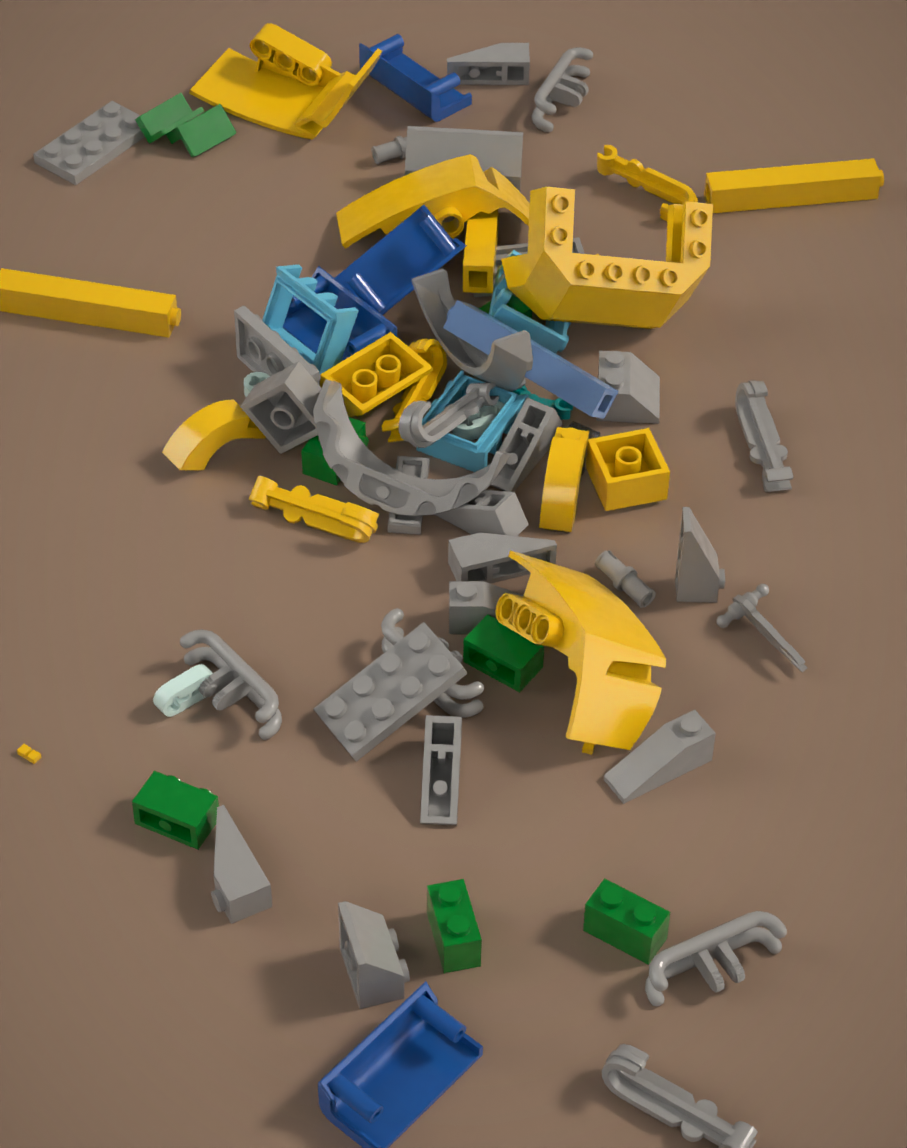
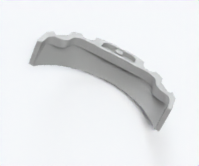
M439 269L412 279L418 301L434 335L448 356L461 369L486 383H495L496 387L510 392L522 388L526 384V371L532 370L533 365L529 332L522 330L494 340L491 345L490 354L487 355L443 328L447 321L448 311L456 303L450 291L447 271Z
M326 379L313 409L314 424L317 426L323 456L329 467L334 470L345 484L344 486L366 503L379 505L382 510L396 514L432 515L462 506L476 498L493 483L510 457V454L506 452L496 451L490 465L462 477L451 479L415 477L387 465L365 446L349 420L344 405L341 383Z

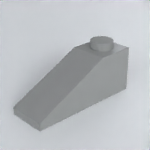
M499 43L447 58V75L453 72L456 73L460 78V85H529V43Z
M526 398L499 451L510 454V457L490 486L502 491L515 492L549 450L557 427L562 425V421L555 409Z
M485 490L462 506L434 514L470 534L481 532L519 536L529 525L515 492Z
M682 507L675 570L676 601L717 602L718 590L725 587V569H719L718 555L690 507Z
M480 532L448 540V564L456 581H484L491 584L531 574L518 562L508 557L510 550L556 564L557 544L555 540Z
M449 581V634H469L487 614L496 618V605L503 594L524 595L484 581Z
M693 710L664 724L604 775L603 780L624 804L712 761L716 733L698 712Z
M426 715L420 824L457 825L462 717Z
M222 805L217 807L214 858L215 890L211 891V897L219 913L224 911L232 924L271 908L272 895L270 882L226 807Z

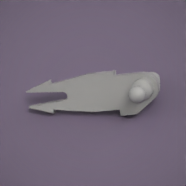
M760 584L753 592H746L742 596L738 594L733 598V603L728 606V611L724 615L718 616L716 622L721 628H726L732 620H739L745 616L790 663L801 672L807 669L804 665L805 660L756 610L758 600L769 593V587L766 584Z

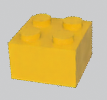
M650 428L588 439L586 469L605 511L667 500L670 470Z

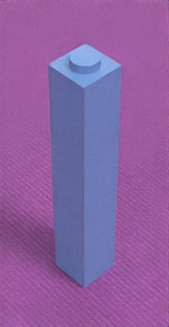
M459 300L448 311L447 321L443 327L487 355L490 354L491 345L494 340L518 332L476 306ZM531 340L533 365L532 370L526 371L525 377L589 416L604 419L619 391Z

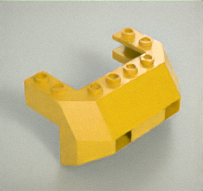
M546 186L531 190L528 253L502 258L501 261L507 288L542 320L645 329L661 328L689 300L710 267L713 204L685 201L683 205H668L666 262L572 253L575 189Z

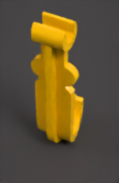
M604 145V155L597 153V170L602 175L606 176L614 173L626 178L631 186L636 188L642 186L645 191L673 204L683 205L685 201L698 203L697 196L689 186L652 168H644L637 159L628 161L618 156L617 149L612 145ZM663 203L660 208V219L667 221L668 204Z
M420 339L409 345L414 352L419 354L420 357L433 367V371L406 388L401 397L402 402L396 404L393 408L395 418L383 422L382 432L391 431V435L387 440L388 443L403 441L399 433V421L404 409L414 401L427 402L433 395L446 370V352L436 339Z
M263 476L257 477L248 499L252 501L251 505L267 510L271 506L283 510L284 518L289 523H298L303 518L307 526L359 543L368 542L371 534L376 533L378 528L376 522L379 514L370 509L350 502L344 503L320 494L311 496L308 488L302 485L294 487L292 491L279 488L276 482Z

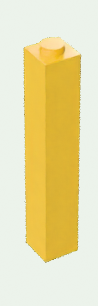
M874 158L706 173L704 198L706 204H713V213L878 199L880 187L884 185V173L882 169L879 170Z
M500 208L491 214L480 211L467 220L465 245L467 246L464 249L463 292L493 293Z
M4 268L0 270L1 312L168 338L174 326H178L181 320V309L177 308L176 295Z

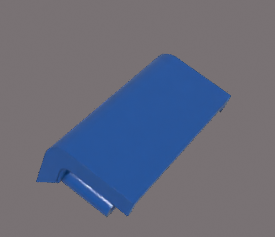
M396 34L370 48L359 43L360 69L374 52L380 49L382 51L381 56L369 76L433 121H441L472 104L470 92L463 95L454 89V87L460 85V78L456 73L453 72L440 79L403 54L404 40L401 35Z
M423 205L334 278L381 315H384L414 290L413 278L438 270L467 245L459 239H452L427 207Z
M320 266L317 267L311 277L318 281L314 292L317 294L329 292L337 295L338 298L334 306L336 309L355 307L359 310L341 362L390 332L397 337V326ZM293 295L282 328L316 354L327 321Z
M426 981L318 1082L319 1107L322 1113L332 1124L362 1148H389L483 1055V1046L465 1033L466 1026L438 1006V999Z

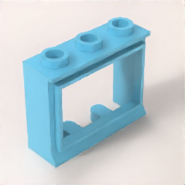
M512 250L507 257H512V256H517V255H522V254L518 253V252L515 251V250ZM501 264L497 269L489 315L518 332L526 330L529 332L531 340L553 353L557 351L562 352L569 341L567 329L571 322L546 320V325L544 326L507 306L512 292L507 288L503 265Z
M299 264L276 266L277 276L262 321L271 330L277 331L289 346L296 348L299 354L308 363L315 365L319 373L322 374L341 362L359 310L355 307L336 309L334 306L338 298L337 295L329 292L315 293L318 281L311 277L299 278L302 270ZM293 295L327 321L316 354L282 328Z
M461 370L453 381L450 380L447 383L441 397L432 402L429 412L422 418V425L444 411L446 406L455 403L466 395V389L469 384L486 382L466 376L464 371ZM494 387L490 390L489 396H499L498 401L505 405L476 443L447 433L426 448L416 447V450L472 472L479 471L487 466L488 453L495 455L496 451H499L502 445V434H508L529 395H518L502 388Z

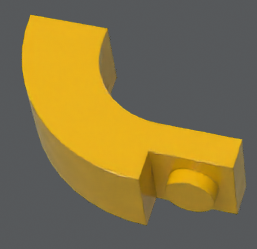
M234 399L223 400L200 409L184 421L170 437L162 453L179 470H204L212 455L229 441L240 438L265 439L266 436Z
M557 427L555 437L552 438L547 462L539 528L572 532L589 431Z

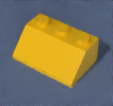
M390 332L320 374L319 386L322 388L326 379L341 383L348 417L365 414L433 371V367Z

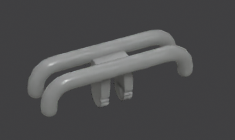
M581 47L568 49L563 53L535 95L536 108L531 116L533 124L538 129L548 133L553 130V124L543 118L545 113L548 115L556 113L557 109L552 104L553 101L568 106L571 105V107H578L581 104L582 97L586 96L589 91L588 84L571 76L586 78L590 75V70L585 66H569V64L576 58L591 60L593 58L591 50Z
M399 608L391 610L384 616L381 623L384 635L381 643L383 653L404 638L403 629L395 627L404 617L403 611ZM439 638L440 641L447 647V649H449V643L445 639ZM453 650L451 653L461 663L462 655L458 651ZM479 681L465 686L455 683L437 697L434 702L451 716L472 717L483 710L482 701L473 700L467 704H459L450 697L460 700L474 698L482 694L484 685Z
M201 629L191 631L180 638V645L183 648L187 649L200 643L210 646L198 647L186 653L184 662L187 665L191 666L200 661L208 660L219 669L202 681L199 687L200 693L206 698L215 694L212 704L219 711L226 709L228 706L230 707L244 696H247L259 708L255 714L256 720L259 723L267 722L259 729L260 738L268 740L279 731L282 724V714L278 709V695L274 689L214 632Z
M755 911L661 951L654 956L649 965V976L645 983V992L649 1002L653 1006H661L665 1000L661 991L667 989V979L694 967L698 968L712 991L717 993L725 988L724 980L713 961L714 958L720 963L732 981L735 983L743 981L745 979V971L732 950L750 942H760L770 953L778 954L782 950V943L779 939L786 936V926L778 917L768 912Z

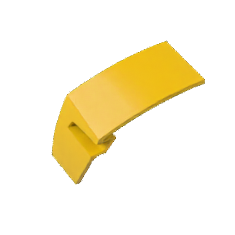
M267 23L250 42V49L258 57V61H254L228 48L190 89L189 94L214 107L221 104L225 112L249 122L312 140L323 127L326 128L371 73L382 51L377 49L357 75L348 71L339 73L331 68L332 61L325 52L281 27Z
M469 154L425 167L395 179L336 212L341 243L346 249L379 228L387 235L423 205L427 207L448 235L454 239L463 231L464 222L480 211L491 214L499 208H506L529 226L530 203L500 172L493 167L483 172L477 157ZM446 217H455L451 222H443Z
M510 550L508 557L518 562L531 574L524 596L505 593L499 598L496 605V618L499 623L534 644L553 647L568 656L569 669L576 673L577 685L565 737L576 741L631 750L653 715L662 688L651 682V665L666 667V658L660 647L629 607L596 579L587 574Z

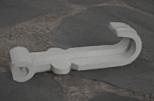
M756 380L740 383L735 397L736 412L748 447L751 448L749 458L753 463L761 464L763 467L762 482L765 492L792 490L789 481L793 479L792 469L789 466L784 467L782 462L786 460L788 450L783 445H780L779 434L771 413L767 408L764 397L768 396L764 381Z
M469 384L466 389V395L455 403L446 406L444 411L424 425H422V418L431 407L430 402H412L404 409L400 417L399 433L401 438L418 448H426L432 445L469 416L478 413L481 407L496 405L499 396H489L490 390L496 387V384Z
M620 1044L608 1056L606 1064L602 1069V1078L610 1091L670 1127L681 1126V1134L686 1140L697 1142L704 1137L718 1145L719 1148H753L756 1140L754 1137L758 1131L753 1126L742 1121L736 1122L735 1125L728 1123L717 1116L718 1110L714 1102L702 1099L695 1104L693 1094L644 1068L649 1059L647 1053L631 1045Z

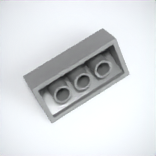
M408 126L405 175L449 159L471 154L477 157L483 172L493 167L520 191L523 132Z

